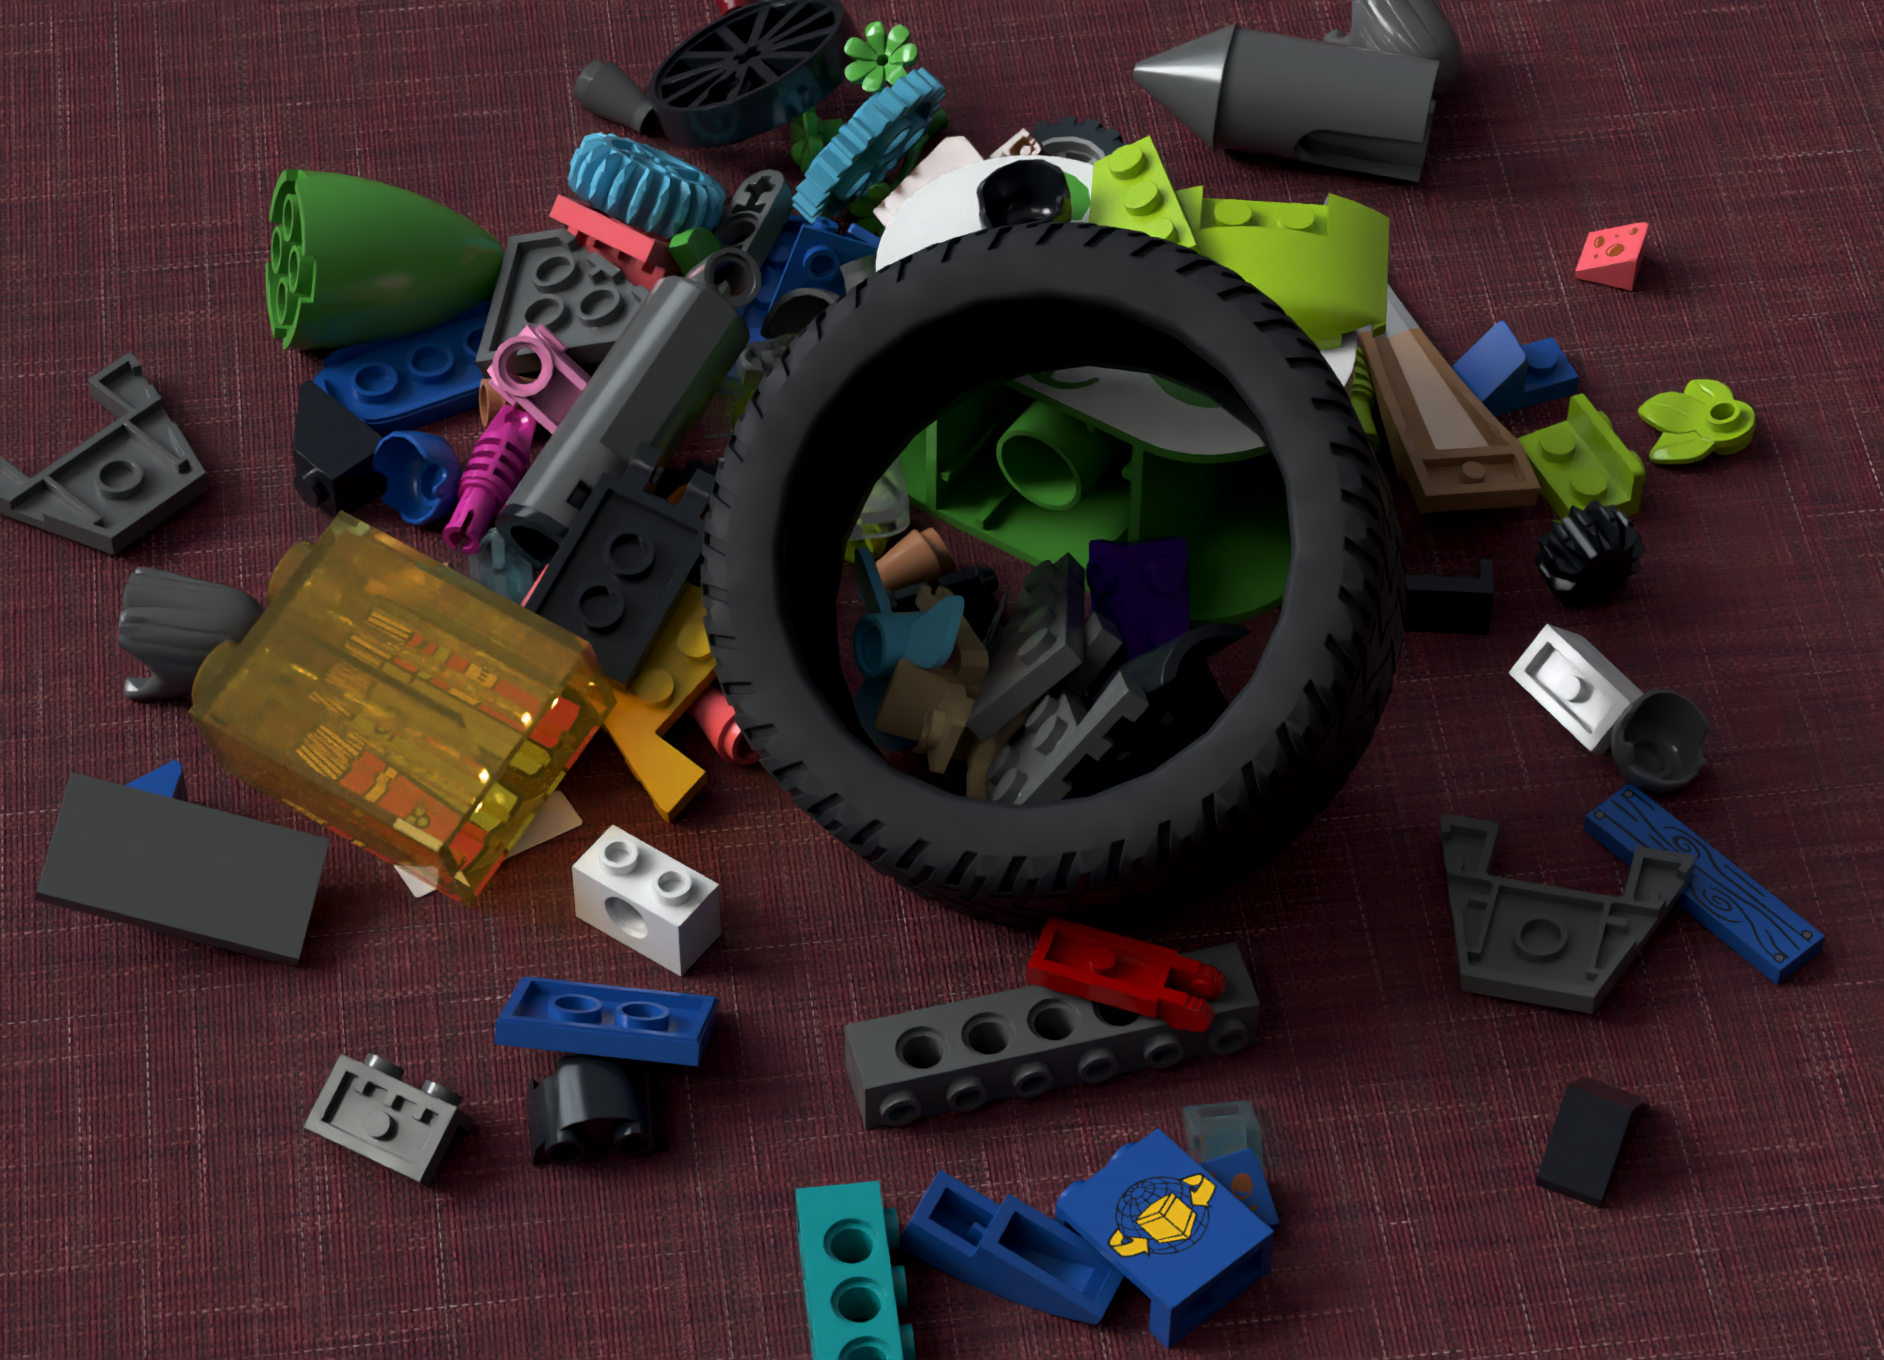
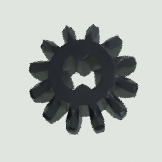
M1596 499L1590 502L1583 511L1572 505L1567 517L1562 520H1551L1553 526L1551 533L1542 535L1537 539L1541 551L1538 552L1534 561L1546 585L1554 596L1560 598L1565 604L1575 602L1583 609L1589 607L1596 598L1607 603L1611 593L1618 588L1628 589L1626 579L1628 576L1642 570L1639 558L1646 550L1641 542L1640 534L1636 531L1634 524L1625 512L1619 511L1614 504L1604 506Z

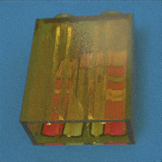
M341 510L316 544L310 541L300 542L289 549L282 557L269 583L268 601L270 605L240 644L235 641L224 642L206 657L193 683V706L188 713L224 771L470 908L613 710L617 700L590 642Z

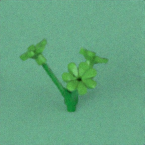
M880 21L870 23L865 29L866 42L856 37L850 38L845 44L844 51L856 62L846 67V78L854 85L862 84V88L866 92L875 95L878 92L881 93L886 85L893 86L900 76L906 77L908 74L905 68L916 64L919 54L916 45L910 43L911 36L909 30L903 25L894 26L889 35H887L883 24ZM815 106L792 119L794 122L790 124L791 139L793 142H797L791 148V157L794 163L800 166L802 173L809 170L813 160L823 150V143H830L832 138L839 134V129L846 124L840 118L821 120L816 115ZM939 109L931 116L933 121L929 124L927 131L907 152L895 184L888 186L883 181H876L867 189L868 196H857L852 202L849 209L850 213L860 217L855 224L872 234L876 232L878 234L877 237L882 238L886 228L872 211L915 169L922 149L929 142V139L934 137L937 131H942L947 127L948 116L943 109Z

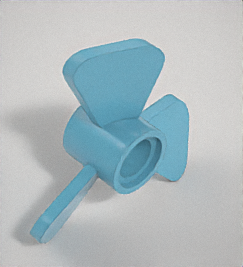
M868 547L855 548L856 584L861 599L870 613L860 617L853 633L854 660L858 670L866 679L852 701L862 727L874 744L891 751L911 750L917 746L919 741L876 730L874 716L900 659L907 658V660L923 669H938L946 663L955 644L964 611V598L961 595L946 596L927 612L892 613L871 551Z

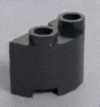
M575 1054L563 1057L557 1061V1073L547 1077L540 1084L532 1079L528 1085L525 1103L532 1166L552 1163L556 1165L574 1164L586 1156L587 1150L597 1146L614 1147L615 1151L624 1157H640L649 1152L669 1150L661 1084L655 1070L650 1066L643 1071L639 1068L625 1065L624 1058Z

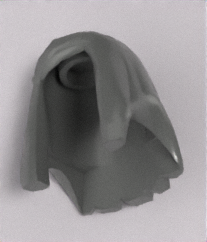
M1352 0V24L1349 33L1345 36L1340 29H1334L1324 38L1325 42L1441 61L1431 99L1436 100V103L1452 91L1461 73L1460 43L1438 0Z
M137 567L135 573H131L123 595L124 610L121 611L118 631L121 635L117 639L118 647L143 662L152 671V676L150 678L127 677L124 688L125 698L145 701L183 697L227 689L234 691L255 681L268 666L274 652L275 629L268 612L254 597L231 586L159 569Z

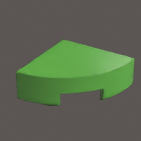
M698 227L674 235L668 250L684 277H686L687 273L695 265L716 250L721 249L722 245L712 232L706 228Z

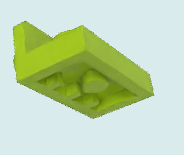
M1583 393L1570 398L1566 421L1517 438L1522 444L1541 486V494L1561 519L1568 516L1572 505L1583 511L1595 499L1604 506L1614 504L1619 511L1622 510L1628 517L1639 512L1642 487L1646 481L1643 462L1638 454L1632 450L1629 451L1615 434L1606 414L1602 411H1597Z

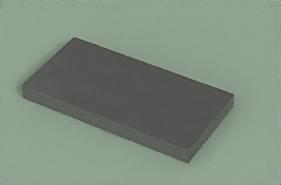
M71 772L35 900L297 967L330 839Z

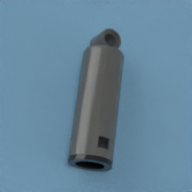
M725 247L716 250L695 265L685 278L672 275L661 278L656 282L496 517L495 525L498 533L509 547L524 560L541 571L544 570L547 564H550L603 472L621 480L641 442L664 452V459L660 466L665 468L750 340L747 323L738 311L757 296L761 287V272L757 262L747 252L739 248ZM713 273L723 276L728 282L730 296L722 294L716 288L713 281Z

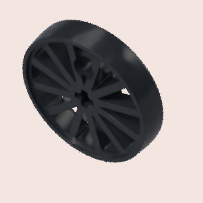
M759 0L720 17L676 47L654 72L648 87L649 98L665 135L675 144L690 148H709L742 142L791 121L832 93L846 79V67L856 62L845 53L844 47L846 42L852 37L861 40L862 38L853 19L840 0Z

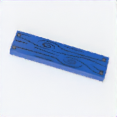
M1627 784L1585 816L1583 830L1630 868L1636 846L1695 855L1693 880L1675 904L1776 985L1822 950L1825 935L1632 784Z

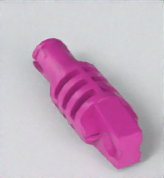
M505 404L479 438L458 482L459 489L457 492L460 501L449 524L446 525L442 533L444 542L451 549L456 551L464 532H466L468 538L463 546L462 553L474 554L478 552L493 516L499 514L512 495L513 490L520 483L530 462V449L537 426V420L528 412Z

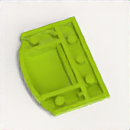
M1203 186L1175 191L1203 256L1238 273L1246 282L1251 283L1275 301L1284 310L1286 315L1290 316L1313 340L1319 350L1341 347L1342 334L1350 333L1370 324L1373 327L1372 338L1385 333L1389 217L1358 202L1330 193L1328 205L1202 198Z

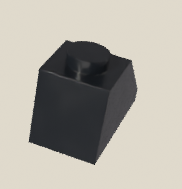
M310 379L300 385L292 447L296 471L294 486L306 504L314 508L318 506L335 521L339 522L386 491L387 485L384 476L373 471L371 468L375 450L383 437Z

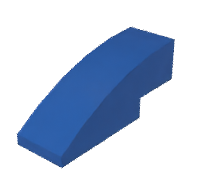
M941 1169L923 1194L899 1236V1249L967 1284L1020 1305L1095 1325L1102 1319L1124 1277V1274L1086 1239L1010 1193L999 1205Z

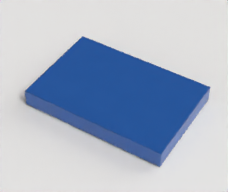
M524 976L518 982L496 1020L495 1045L698 1066L718 1023L720 999H716L715 996Z

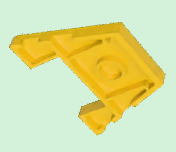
M689 584L626 694L563 664L564 671L605 732L609 733L624 756L627 766L637 781L640 780L654 801V806L661 817L669 824L708 782L705 770L661 738L717 677L714 669L717 666V662L711 656L704 626V616L707 615V611L702 602V588Z

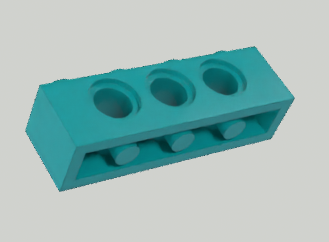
M872 1181L797 1188V1235L812 1359L916 1360L912 1324L899 1325L897 1316L898 1308H907L908 1306L904 1266H891L889 1250L900 1248L897 1212L895 1207L883 1208L880 1182ZM850 1260L860 1261L859 1263H845V1261ZM854 1319H867V1320H869V1321H867V1322H862V1323H857V1322H852L851 1320H854Z

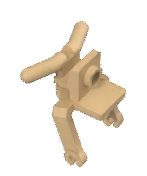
M921 585L915 599V604L921 611L927 612L946 596L955 595L949 589L938 586L933 596L931 587ZM962 614L951 653L954 657L952 669H923L907 660V658L900 659L874 716V725L878 731L919 741L912 751L917 754H927L929 770L931 772L944 775L951 759L966 762L968 768L966 773V797L990 800L985 785L988 781L986 779L987 769L996 754L1003 747L1007 746L1010 739L1025 725L1027 715L1037 700L984 742L966 725V721L989 669V658L987 649Z

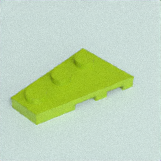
M1150 135L1131 145L1122 146L1112 154L1094 162L1089 223H1095L1098 226L1106 225L1141 231L1151 237H1159L1191 248L1203 256L1160 154Z

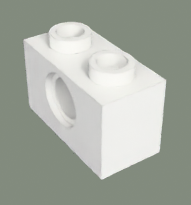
M612 825L572 866L576 917L681 977L721 935L719 884L615 825Z

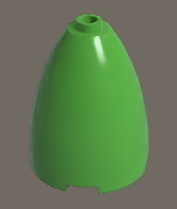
M286 169L281 173L277 181L269 214L271 223L280 224L273 231L271 262L266 263L265 271L267 309L273 339L284 337L283 350H334L343 346L407 336L442 324L484 300L490 301L493 299L506 250H501L500 242L496 237L469 218L439 202L412 191L376 180L340 173Z

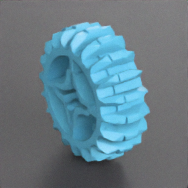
M601 132L586 135L580 148H576L570 163L571 168L567 178L568 185L581 200L589 202L593 208L608 213L610 217L626 222L627 225H634L645 230L647 233L653 232L666 239L673 238L674 235L698 227L706 228L712 232L713 228L718 226L724 211L722 207L726 199L725 190L719 182L715 181L713 176L703 173L701 168L686 163L684 159L676 158L666 151H660L646 143L635 142L628 137L620 138L614 134L606 135Z

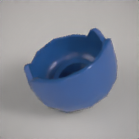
M393 431L379 441L372 458L371 468L373 471L384 476L386 480V492L380 497L384 504L399 512L401 518L406 523L417 526H433L455 510L460 501L457 491L462 471L458 456L449 442L443 437L420 431Z

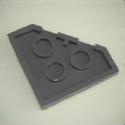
M565 228L510 236L475 362L484 379L492 378L487 369L493 363L494 354L499 346L509 338L516 337L527 324L537 328L540 323L544 324L568 347L565 353L578 365L603 361L650 291L641 284L637 287L625 279L618 267L596 251L591 254L580 245L577 237ZM523 348L515 357L514 367L516 373L520 375L527 372L540 371L542 363L536 352L529 348Z

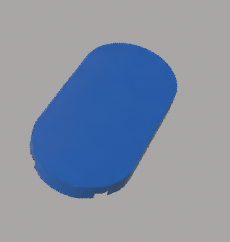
M484 300L442 324L407 336L339 347L331 352L323 361L324 368L318 376L316 373L314 383L383 438L393 431H410L480 407L479 390L481 380L484 377L475 361L492 301ZM541 370L523 373L518 376L537 379Z

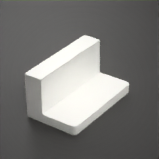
M1550 624L1545 625L1508 672L1590 752L1602 756L1611 746L1613 726L1623 710L1644 694L1584 637Z

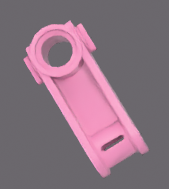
M540 323L537 328L527 324L516 337L509 338L497 349L494 354L493 363L487 369V372L492 377L488 384L513 407L520 404L553 435L591 379V376L565 353L568 347L544 324ZM523 348L533 350L541 359V373L534 382L524 381L515 371V357Z

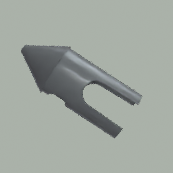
M1236 22L1137 62L1134 68L1133 80L1213 151H1217L1218 148L1419 182L1432 128L1436 100L1431 99L1441 61L1242 28Z

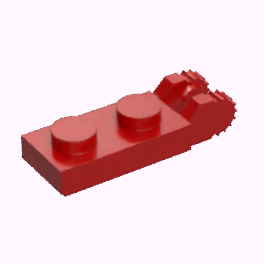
M1053 916L1051 918L1048 917L1027 966L1026 980L1030 984L1155 1019L1159 1016L1170 1027L1180 1030L1187 1029L1189 1032L1194 1031L1196 1033L1200 1031L1204 1033L1205 1029L1209 1030L1215 1015L1213 1013L1214 1008H1211L1210 1003H1206L1204 999L1211 1001V999L1217 1000L1218 997L1221 998L1228 981L1225 980L1226 976L1222 974L1223 971H1219L1217 967H1212L1210 964L1204 965L1201 961L1179 956L1177 950ZM1170 983H1171L1174 987H1176L1179 991L1174 990V989H1170V988H1169Z

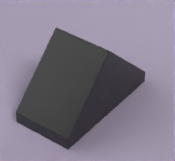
M1585 1076L1567 1085L1537 1175L1536 1185L1601 1209L1645 1112L1648 1099Z

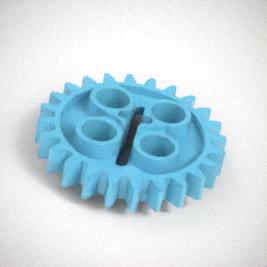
M921 67L918 71L913 69L906 77L900 76L891 89L887 86L881 93L878 92L870 97L855 112L848 123L839 129V134L834 136L831 142L813 160L809 170L804 174L806 179L796 187L798 192L792 198L794 201L792 206L811 224H814L817 217L831 219L834 215L838 217L848 204H852L857 196H868L867 189L876 181H883L890 171L898 167L900 164L899 160L925 134L929 124L933 121L931 116L942 106L940 102L946 97L944 93L946 87L927 69Z

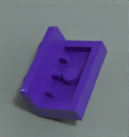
M1171 535L1121 543L1105 539L1091 540L1089 542L1086 580L1090 589L1091 615L1096 611L1114 623L1123 641L1105 667L1122 665L1190 631L1187 538Z

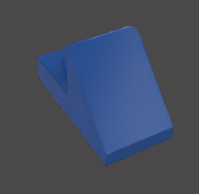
M1504 320L1496 323L1452 366V369L1494 417L1577 394L1579 376L1555 339L1551 337L1521 346Z

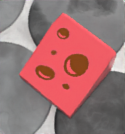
M1633 223L1589 232L1574 278L1632 291L1646 251L1650 223Z

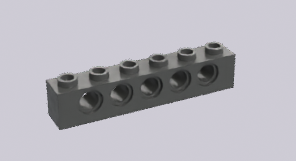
M1236 942L1178 954L1179 956L1201 961L1204 965L1210 964L1212 967H1217L1219 971H1223L1222 974L1226 976L1225 980L1228 981L1221 998L1218 997L1217 1000L1211 999V1001L1204 999L1206 1003H1210L1211 1008H1214L1213 1013H1215L1209 1030L1205 1029L1204 1033L1202 1031L1196 1033L1194 1031L1189 1032L1187 1029L1180 1030L1170 1027L1159 1016L1155 1019L1037 985L844 1025L845 1067L865 1130L886 1125L902 1126L918 1118L950 1111L966 1112L976 1109L982 1104L1019 1096L1035 1097L1051 1089L1083 1082L1099 1083L1120 1074L1148 1068L1163 1069L1180 1061L1212 1054L1228 1055L1244 1047L1257 1045L1260 1002ZM1170 983V986H1169L1170 989H1174V990L1179 991L1176 987H1174V986Z

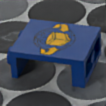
M1159 1128L1138 1143L1129 1142L1122 1146L1112 1156L1106 1167L1087 1181L1080 1179L1073 1182L1063 1191L1057 1203H1055V1221L1085 1238L1151 1299L1149 1332L1168 1349L1270 1272L1274 1231Z

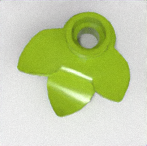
M1710 379L1691 380L1687 384L1684 393L1673 391L1660 393L1648 399L1638 408V414L1642 420L1663 432L1649 455L1650 461L1657 464L1699 462L1711 452L1720 455L1737 453L1749 445L1756 428V418L1753 409L1745 402L1734 400L1732 391L1728 386Z

